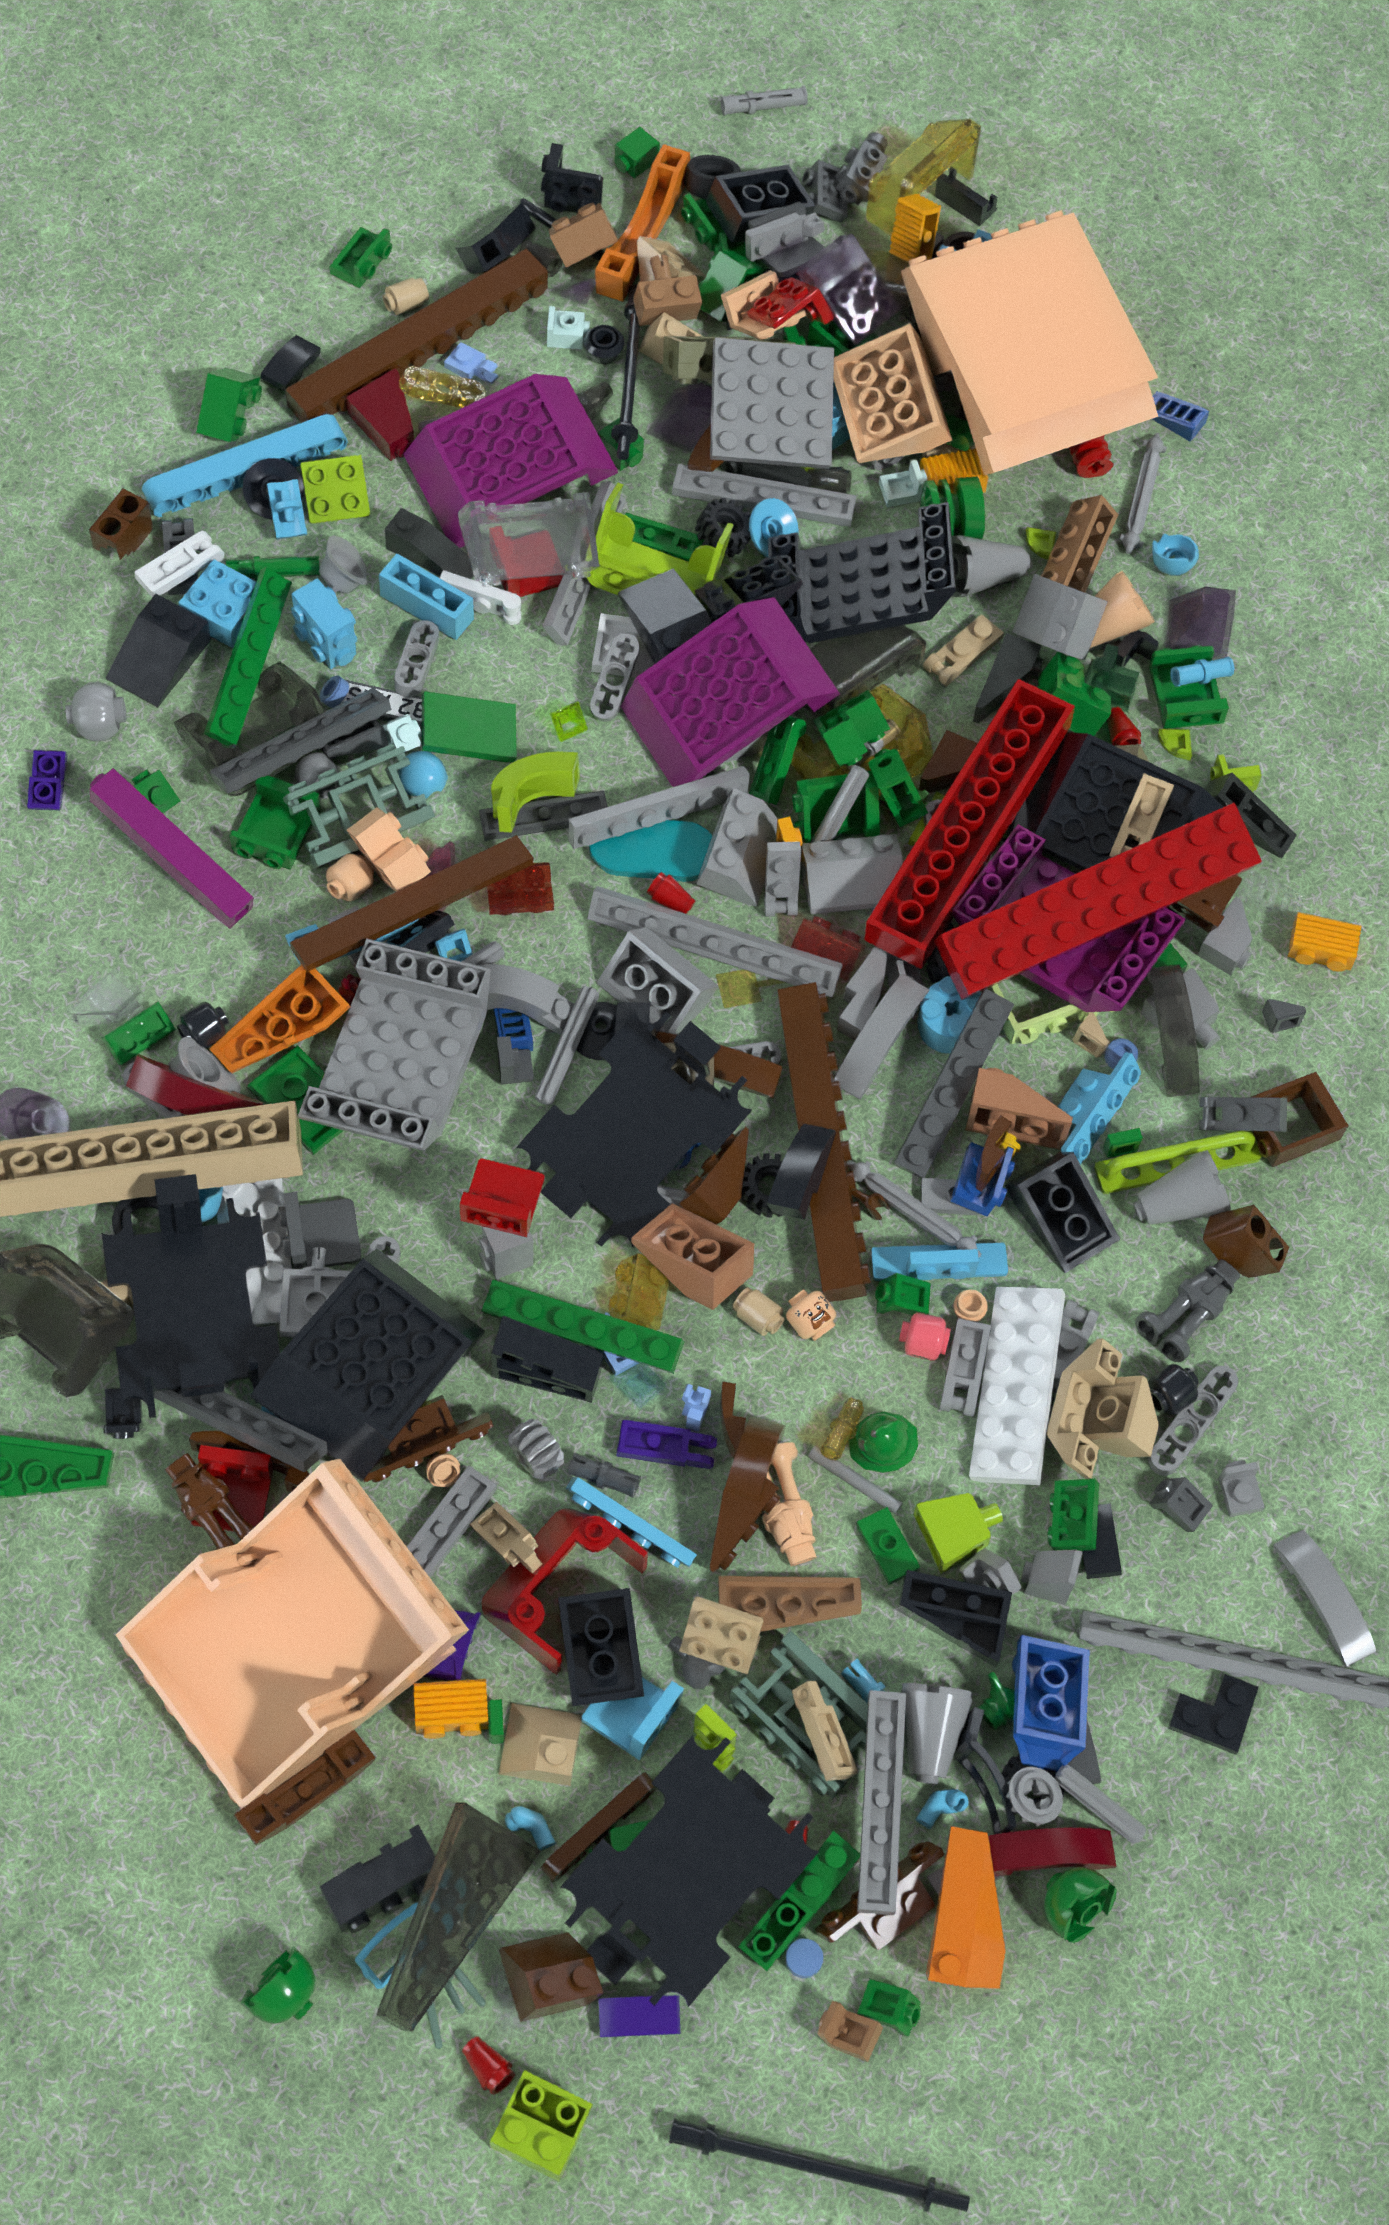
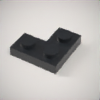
M1225 1674L1214 1706L1180 1693L1168 1729L1236 1755L1239 1751L1259 1687Z

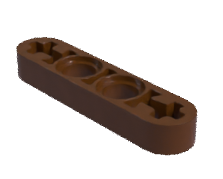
M646 1772L639 1775L543 1863L540 1869L553 1883L558 1881L587 1854L585 1851L594 1842L598 1844L610 1833V1830L613 1829L612 1826L620 1818L625 1820L657 1790L651 1784L652 1778Z

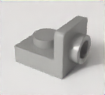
M1238 1460L1227 1464L1218 1479L1229 1517L1263 1511L1265 1507L1255 1476L1258 1471L1257 1462L1246 1464V1461Z
M986 1548L982 1549L959 1569L963 1580L967 1583L1012 1592V1595L1022 1588L1009 1562Z

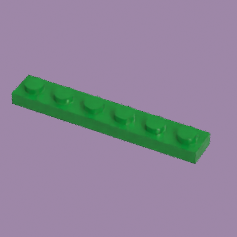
M267 567L260 570L204 731L205 735L229 748L237 745L292 584L291 581Z
M492 1279L481 1310L485 1314L500 1319L506 1316L565 1340L590 1346L594 1349L674 1374L685 1342L682 1338Z

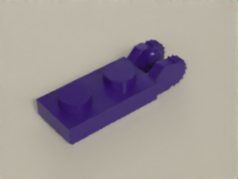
M622 1420L616 1456L683 1467L688 1465L712 1469L714 1467V1458L707 1455L688 1453V1446L690 1444L691 1446L704 1449H713L717 1446V1438L712 1435L694 1433L690 1429Z

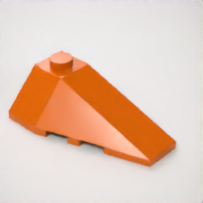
M301 964L209 1050L230 1073H234L326 1030L351 1006L316 968L306 972Z
M951 1826L926 1976L928 1981L960 1987L1000 1989L1006 1950L988 1833Z

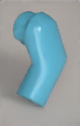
M958 1789L935 1791L930 1795L915 1820L924 1827L931 1829L940 1814L964 1811L968 1806V1797Z
M523 1806L514 1807L510 1813L506 1814L505 1824L507 1828L511 1831H519L521 1828L530 1831L539 1851L556 1844L542 1814Z

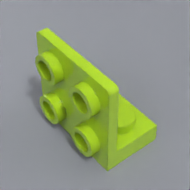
M362 455L300 463L311 524L368 517L370 515Z
M705 1704L695 1713L693 1732L696 1736L694 1740L700 1748L706 1750L716 1748L725 1737L731 1741L713 1762L717 1769L724 1772L735 1759L732 1755L736 1751L737 1734Z

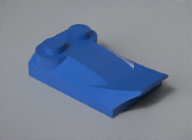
M1021 1635L1018 1639L1017 1652L1012 1660V1669L1015 1673L1013 1737L1023 1765L1058 1772L1061 1766L1067 1765L1085 1749L1090 1650Z

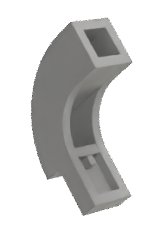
M499 964L477 965L489 968L491 971L487 1010L504 1008L518 1011L535 1019L554 1033L562 1034L574 1003L557 993L559 985L538 974L512 966Z

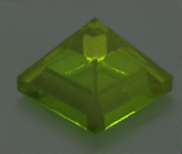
M578 701L549 713L560 742L588 730ZM570 721L577 724V726L566 731L562 728L563 724Z

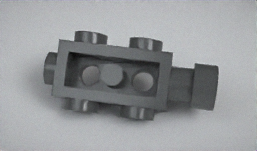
M876 132L868 134L858 148L853 146L845 156L844 161L848 165L843 164L834 177L838 181L835 189L841 193L844 201L859 205L863 200L868 202L877 189L874 183L877 184L886 172L883 166L888 158L884 154L888 142L883 135Z

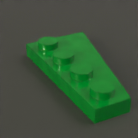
M0 1435V1498L108 1488L115 1453L112 1450Z

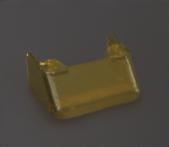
M971 118L939 120L935 123H930L917 140L883 171L875 173L868 184L870 189L866 220L891 236L895 226L893 224L896 221L895 208L899 198L921 194L950 166L970 180L974 174L981 125Z

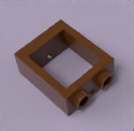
M1317 1072L1251 1096L1252 1098H1287V1103L1301 1097L1321 1130L1317 1134L1282 1147L1274 1131H1252L1260 1154L1268 1159L1272 1167L1341 1140L1349 1126Z

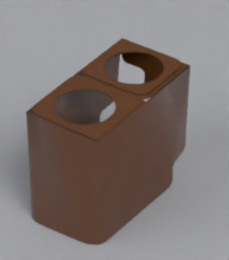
M122 488L89 529L93 548L100 551V547L108 549L107 545L116 548L120 560H122L125 554L129 556L132 551L134 554L153 529L149 502ZM121 523L120 531L115 535H111Z
M1254 1204L1211 1215L1203 1234L1204 1243L1218 1260H1225L1242 1276L1249 1278L1280 1272L1289 1250L1286 1242ZM1283 1248L1279 1251L1276 1258L1272 1257L1270 1250Z

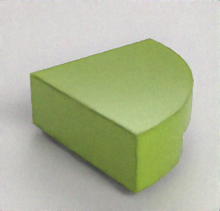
M1026 527L1025 538L1029 548L1039 557L1048 560L1054 548L1056 532Z
M1190 729L1158 730L1159 741L1166 751L1177 758L1191 760Z

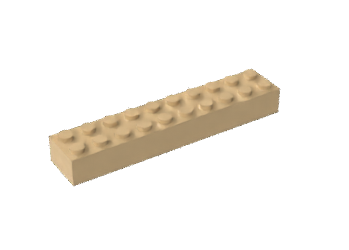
M295 1101L0 1141V1217L104 1202H117L133 1198L156 1196L154 1179L196 1174L199 1190L303 1175L302 1139Z

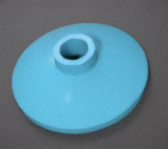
M769 498L760 501L754 507L749 521L751 539L757 550L768 558V538L795 532L799 534L798 522L792 509L782 500Z

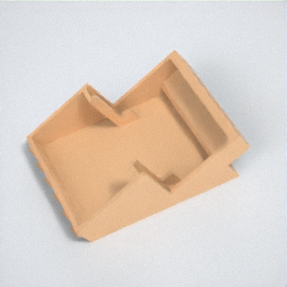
M1061 210L1046 215V222L1036 224L1035 219L1018 225L1019 231L1010 234L1008 228L991 234L992 239L985 242L981 241V237L964 242V249L954 251L953 246L936 252L937 258L928 261L926 255L908 261L910 266L901 270L933 376L952 370L984 475L992 474L1158 417L1148 381L1157 379L1158 376L1074 212L1063 215Z
M336 1459L321 1463L238 1544L199 1554L116 1634V1637L122 1643L124 1652L135 1661L142 1671L145 1681L155 1689L163 1700L166 1710L176 1718L184 1729L189 1742L195 1745L202 1754L209 1770L217 1775L225 1786L230 1799L242 1809L265 1793L267 1796L324 1754L328 1747L356 1729L456 1651L453 1644L469 1629L342 1460Z

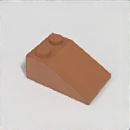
M979 1068L965 1130L989 1135L992 1127L1001 1115L1012 1122L1008 1133L1014 1135L1017 1138L1016 1141L1061 1150L1067 1139L1073 1117L1014 1075L1004 1073L997 1068Z
M673 1203L631 1238V1243L686 1297L712 1310L753 1275L754 1243Z

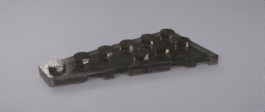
M456 1802L376 2016L402 2031L412 2032L541 1850L466 1802Z

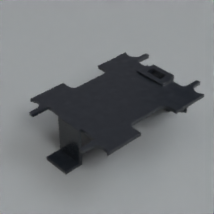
M635 1012L599 1052L598 1055L610 1064L611 1072L574 1114H565L556 1105H553L516 1147L525 1150L530 1155L531 1162L527 1170L536 1172L544 1162L556 1172L541 1190V1194L570 1219L585 1204L590 1209L596 1206L614 1222L596 1242L601 1247L611 1237L616 1235L625 1236L631 1242V1238L670 1205L658 1193V1185L694 1144L702 1143L713 1153H716L752 1112V1109L744 1108L738 1101V1092L747 1082L746 1078L741 1076L730 1090L723 1086L720 1091L705 1080L710 1075L708 1062L721 1049V1046L690 1021L675 1037V1052H672L656 1038L660 1029L672 1017L668 1012H665L655 1023L642 1022L638 1018L637 1012ZM679 1059L698 1074L691 1085L671 1069Z
M196 1174L154 1179L161 1232L133 1235L131 1212L128 1211L124 1212L125 1224L119 1233L114 1235L102 1233L108 1287L125 1285L131 1289L137 1331L135 1343L115 1347L122 1403L130 1398L143 1400L147 1404L149 1418L156 1417L154 1403L156 1391L182 1390V1397L225 1392V1383L243 1379H250L254 1391L280 1354L276 1325L258 1327L252 1321L246 1273L249 1269L267 1266L260 1213L258 1212L252 1217L241 1216L234 1208L233 1198H228L226 1202L229 1223L202 1226Z
M692 1735L651 1782L663 1794L665 1802L663 1807L624 1851H616L602 1839L560 1887L570 1891L576 1902L574 1912L565 1921L569 1928L591 1907L612 1925L610 1929L601 1933L586 1951L592 1956L596 1969L615 1986L630 1968L641 1964L645 1958H648L665 1974L657 1982L661 1985L660 1988L649 2000L653 2006L665 1994L676 1992L685 1998L687 2007H689L730 1959V1956L719 1947L716 1938L733 1915L757 1888L766 1889L779 1900L819 1852L810 1849L803 1838L805 1827L814 1818L810 1813H807L791 1833L788 1834L768 1815L771 1811L768 1806L775 1798L744 1769H741L731 1781L713 1765V1762L731 1743L727 1737L716 1748L706 1750L700 1748L695 1743ZM628 1919L651 1939L642 1950L620 1931Z

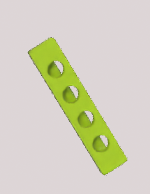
M1236 1131L1125 1154L1117 1158L1096 1162L1094 1169L1102 1193L1109 1194L1151 1185L1185 1162L1184 1156L1208 1150L1218 1170L1259 1162L1261 1155L1252 1131ZM1231 1147L1234 1156L1228 1160L1221 1159L1217 1156L1215 1149ZM1168 1160L1171 1164V1169L1166 1173H1160L1154 1169L1153 1162ZM1134 1166L1139 1170V1176L1136 1179H1127L1121 1173V1170Z

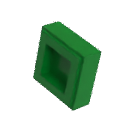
M1140 1128L1108 1134L1103 1146L1106 1157L1113 1158L1137 1152L1143 1139Z
M502 1699L489 1700L488 1702L489 1743L504 1744Z

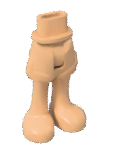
M786 1442L778 1444L771 1462L779 1478L785 1502H780L779 1500L768 1515L765 1513L762 1516V1521L766 1531L772 1534L776 1543L780 1546V1552L782 1554L786 1553L790 1566H796L817 1558L812 1545L816 1539L813 1536L811 1519L813 1512L807 1500L801 1499L792 1472V1461L798 1456V1450L795 1443ZM768 1471V1473H767V1478H768L769 1480H771V1477H770V1474H769V1471Z

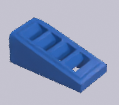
M1156 391L1152 396L1155 405L1159 401L1163 403L1162 407L1157 410L1158 417L1152 420L1189 442L1206 424L1209 414L1208 410ZM1169 407L1173 409L1169 414L1164 413ZM1178 412L1182 414L1180 418L1175 417Z
M494 1008L498 1037H506V1034L524 1032V1035L510 1037L512 1048H518V1050L529 1049L533 1051V1037L529 1016L521 1013L518 1016L502 1017V1014L518 1011ZM522 1022V1025L504 1027V1024Z

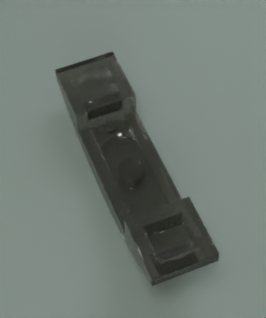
M1180 964L1153 967L1147 974L1151 1001H1155L1164 1064L1161 1068L1166 1096L1168 1098L1200 1093L1196 1034L1188 991Z

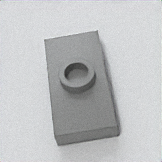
M921 1179V1203L935 1213L984 1216L950 1202L957 1180Z

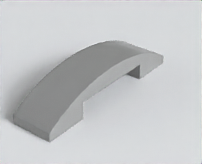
M904 974L898 977L866 1022L839 1068L834 1081L840 1082L841 1089L861 1100L877 1076L878 1068L904 1027L919 1010L921 1002L930 991L928 988Z
M1301 1530L1273 1544L1290 1575L1295 1574L1329 1631L1328 1638L1345 1667L1375 1653L1374 1642L1355 1601L1341 1577L1315 1541L1304 1530Z

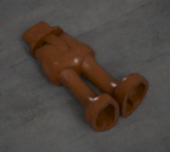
M188 1453L181 1456L165 1469L173 1480L171 1487L176 1490L181 1502V1512L187 1520H196L212 1540L216 1550L235 1544L212 1513L216 1510L224 1518L240 1541L255 1527L248 1523L227 1497L230 1490L224 1481L215 1478L205 1470L202 1463L196 1464Z

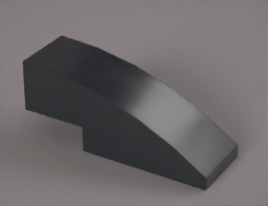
M808 1124L801 1126L783 1159L767 1201L773 1213L805 1220L812 1194H817L836 1135L835 1130Z

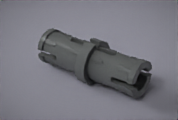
M577 1453L573 1455L574 1460L571 1459L568 1467L569 1475L593 1482L600 1489L606 1487L629 1495L632 1498L635 1496L641 1476L612 1467L613 1464L607 1461L601 1463Z

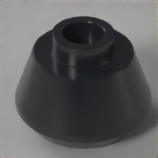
M598 325L591 328L585 334L584 347L593 361L599 364H609L623 350L624 337L618 329L610 325Z

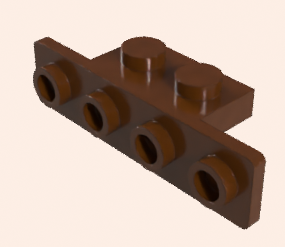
M443 1395L424 1402L388 1446L391 1454L382 1457L363 1481L368 1482L372 1480L374 1483L380 1482L388 1478L393 1470L403 1466L405 1468L415 1467L424 1461L423 1457L435 1452L437 1454L447 1453L456 1447V1443L467 1438L469 1440H476L485 1436L489 1432L488 1429L494 1427L489 1412L456 1425Z
M929 1841L916 1844L908 1851V1856L898 1863L895 1915L857 1912V1890L852 1894L850 1901L843 1907L833 1910L823 1917L822 1923L814 1929L817 1935L827 1942L833 1943L858 1923L871 1945L879 1951L936 1906L918 1878V1875L945 1855L942 1848Z

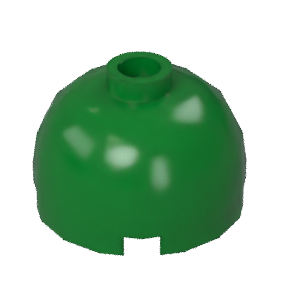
M1076 1867L1063 1873L1058 1872L1047 1883V1892L1044 1898V1914L1048 1923L1065 1941L1068 1940L1070 1943H1076L1083 1940L1095 1928L1086 1925L1101 1911L1106 1915L1109 1914L1116 1900L1117 1889L1108 1879L1094 1869Z
M294 1946L291 1948L290 1954L287 1951L283 1952L261 1974L264 1976L257 1984L259 1989L255 1993L248 1989L241 2000V2004L263 2022L270 2024L283 2023L291 2017L299 2020L313 2006V2003L309 2000L316 1985L313 1968L305 1956Z

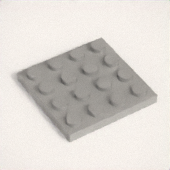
M715 337L713 341L710 459L829 469L832 465L834 348Z

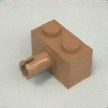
M589 203L580 208L577 215H573L569 219L567 216L553 222L552 228L548 229L550 238L565 267L618 241L615 230L601 203L597 205Z
M665 254L661 255L662 261H660L659 255L653 256L649 260L654 280L638 282L633 301L639 326L651 325L663 312L678 321L697 319L702 299L696 275L672 278L669 259Z

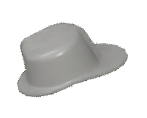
M329 537L326 545V555L319 568L322 578L327 582L326 586H329L334 593L340 591L346 594L352 592L360 584L366 585L367 566L356 547L342 537Z
M190 1037L182 1038L178 1042V1054L168 1063L169 1070L228 1093L232 1091L240 1093L241 1086L236 1077L228 1071L216 1056L207 1051L205 1047H201Z

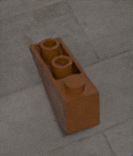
M746 1126L736 1134L732 1133L720 1147L721 1150L718 1154L713 1153L701 1165V1168L704 1170L701 1176H694L684 1187L683 1190L687 1194L679 1204L685 1210L718 1225L725 1220L740 1200L749 1129Z
M766 1478L759 1501L724 1492L725 1488L723 1489L709 1568L713 1573L719 1568L725 1571L738 1555L733 1549L741 1539L746 1543L759 1528L755 1521L764 1511L768 1515L781 1499L776 1495L780 1488L768 1478Z

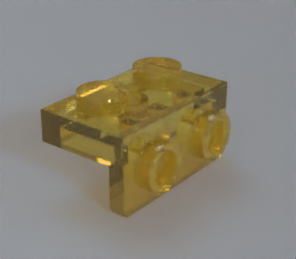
M637 1253L622 1260L616 1268L615 1290L608 1305L610 1316L657 1331L661 1326L669 1279L644 1255Z

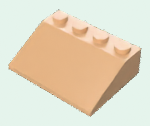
M911 324L834 357L833 379L858 463L923 453L952 441L923 341Z

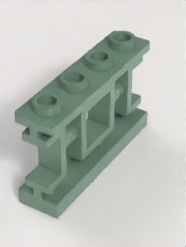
M393 744L375 751L377 757L366 761L364 756L347 763V770L337 773L334 768L318 775L319 781L308 786L306 781H303L288 788L290 794H287L283 800L288 805L291 816L306 810L318 835V839L305 844L314 869L340 859L348 853L351 854L360 850L352 838L320 851L319 849L320 845L330 841L324 827L325 825L339 820L346 835L348 834L346 830L355 824H351L339 798L341 794L365 785L374 808L378 807L386 814L387 811L382 801L393 796H397L403 810L415 805L416 811L397 818L402 826L398 829L399 833L435 817L431 805H427L425 801V795L421 794L409 800L397 771L411 764L409 759L406 758L404 746L395 749ZM395 759L396 763L385 769L391 784L377 789L371 774L358 779L357 774ZM335 783L338 788L327 793L333 807L332 809L318 814L312 799L299 804L298 799Z
M790 1630L769 1655V1659L779 1669L759 1689L744 1677L738 1686L735 1685L730 1690L729 1699L732 1701L730 1707L741 1719L745 1720L748 1717L758 1726L755 1730L759 1737L768 1745L774 1742L784 1752L781 1756L792 1769L797 1771L801 1768L810 1777L808 1783L815 1792L821 1796L827 1793L833 1799L838 1794V1791L847 1785L849 1779L826 1781L819 1765L809 1756L814 1751L811 1740L786 1717L796 1705L792 1691L782 1680L792 1671L794 1664L811 1681L817 1682L825 1704L827 1706L833 1705L839 1723L844 1720L846 1714L862 1729L847 1743L851 1754L859 1745L866 1750L865 1733L867 1731L868 1704ZM771 1691L784 1703L774 1713L773 1720L757 1706Z

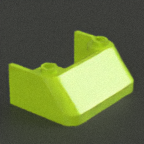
M621 483L616 484L605 503L586 568V577L590 584L618 595L619 591L674 568L695 595L694 590L716 579L734 526L733 524L728 523L716 548L708 545L699 546L692 553L689 562L633 542L635 534L633 521L628 516L616 512L624 485Z

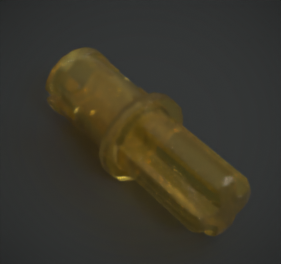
M848 1398L838 1417L831 1421V1430L820 1448L821 1454L832 1461L840 1459L849 1439L854 1438L856 1435L855 1427L864 1411L863 1402L860 1399Z

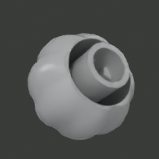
M101 682L88 683L79 688L74 694L71 705H66L65 707L67 723L74 724L78 733L90 741L100 742L112 738L120 730V723L126 722L124 697H117L115 689Z

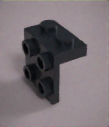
M552 143L549 155L544 154L541 167V172H545L541 183V192H544V207L550 208L555 212L569 211L578 213L580 208L589 203H594V205L602 204L603 177L598 174L563 168V145Z

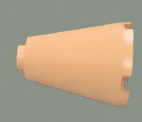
M1123 571L1116 573L1095 595V597L1108 602L1090 648L1148 627L1155 622L1147 606Z

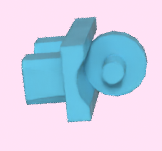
M298 479L267 483L276 540L306 536L307 530Z

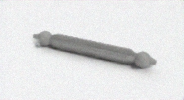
M1155 433L1148 440L1144 439L1142 444L1146 446L1147 452L1142 458L1125 526L1127 533L1120 534L1119 540H1122L1127 554H1130L1137 547L1142 548L1144 543L1140 541L1139 534L1143 532L1160 463L1159 453H1165L1167 449L1160 439L1159 433Z
M869 1161L865 1163L847 1162L849 1170L854 1171L856 1181L865 1182L868 1190L874 1194H881L888 1204L946 1245L956 1246L957 1250L978 1249L976 1244L978 1239L975 1235L963 1237L960 1230L880 1173L871 1172L870 1166L872 1164ZM978 1250V1258H980L982 1254Z

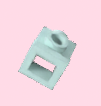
M549 306L547 347L583 349V339L590 330V321H585V312L556 311L555 307Z
M406 714L382 724L388 744H393L395 749L404 746L405 750L409 751L422 745L419 739L422 737L421 729L415 719L411 720L410 715Z

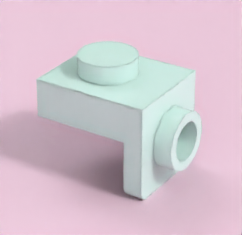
M917 460L910 461L909 471L880 476L879 486L887 507L921 501L922 486L924 481H927L925 470H920Z

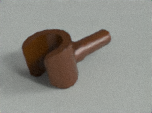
M859 1190L851 1191L852 1197L858 1199L866 1206L874 1220L882 1219L876 1210L877 1207L890 1209L884 1197L879 1193L869 1196Z

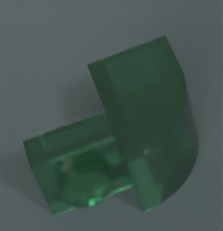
M1107 644L1103 655L1097 654L1096 659H1091L1084 683L1094 688L1103 689L1111 696V708L1120 707L1124 712L1128 713L1137 688L1140 672L1117 666L1116 661L1119 647Z

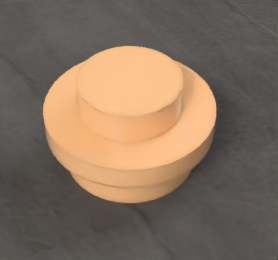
M976 1290L960 1292L953 1304L954 1313L958 1318L974 1322L982 1320L988 1308L985 1297Z
M450 1453L437 1454L427 1463L426 1477L434 1486L450 1487L456 1483L460 1476V1463Z

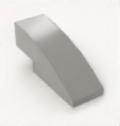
M876 946L845 988L843 1000L849 1004L839 1017L837 1031L854 1041L878 1006L883 988L887 957L886 951Z

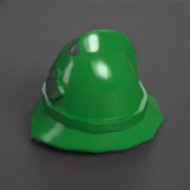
M889 1412L870 1414L856 1425L849 1439L850 1457L865 1470L880 1473L897 1471L913 1459L918 1448L917 1428L899 1414Z

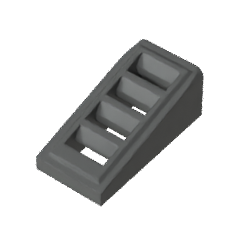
M377 720L355 728L353 732L347 735H342L328 742L320 749L328 758L379 750L389 744L384 727Z

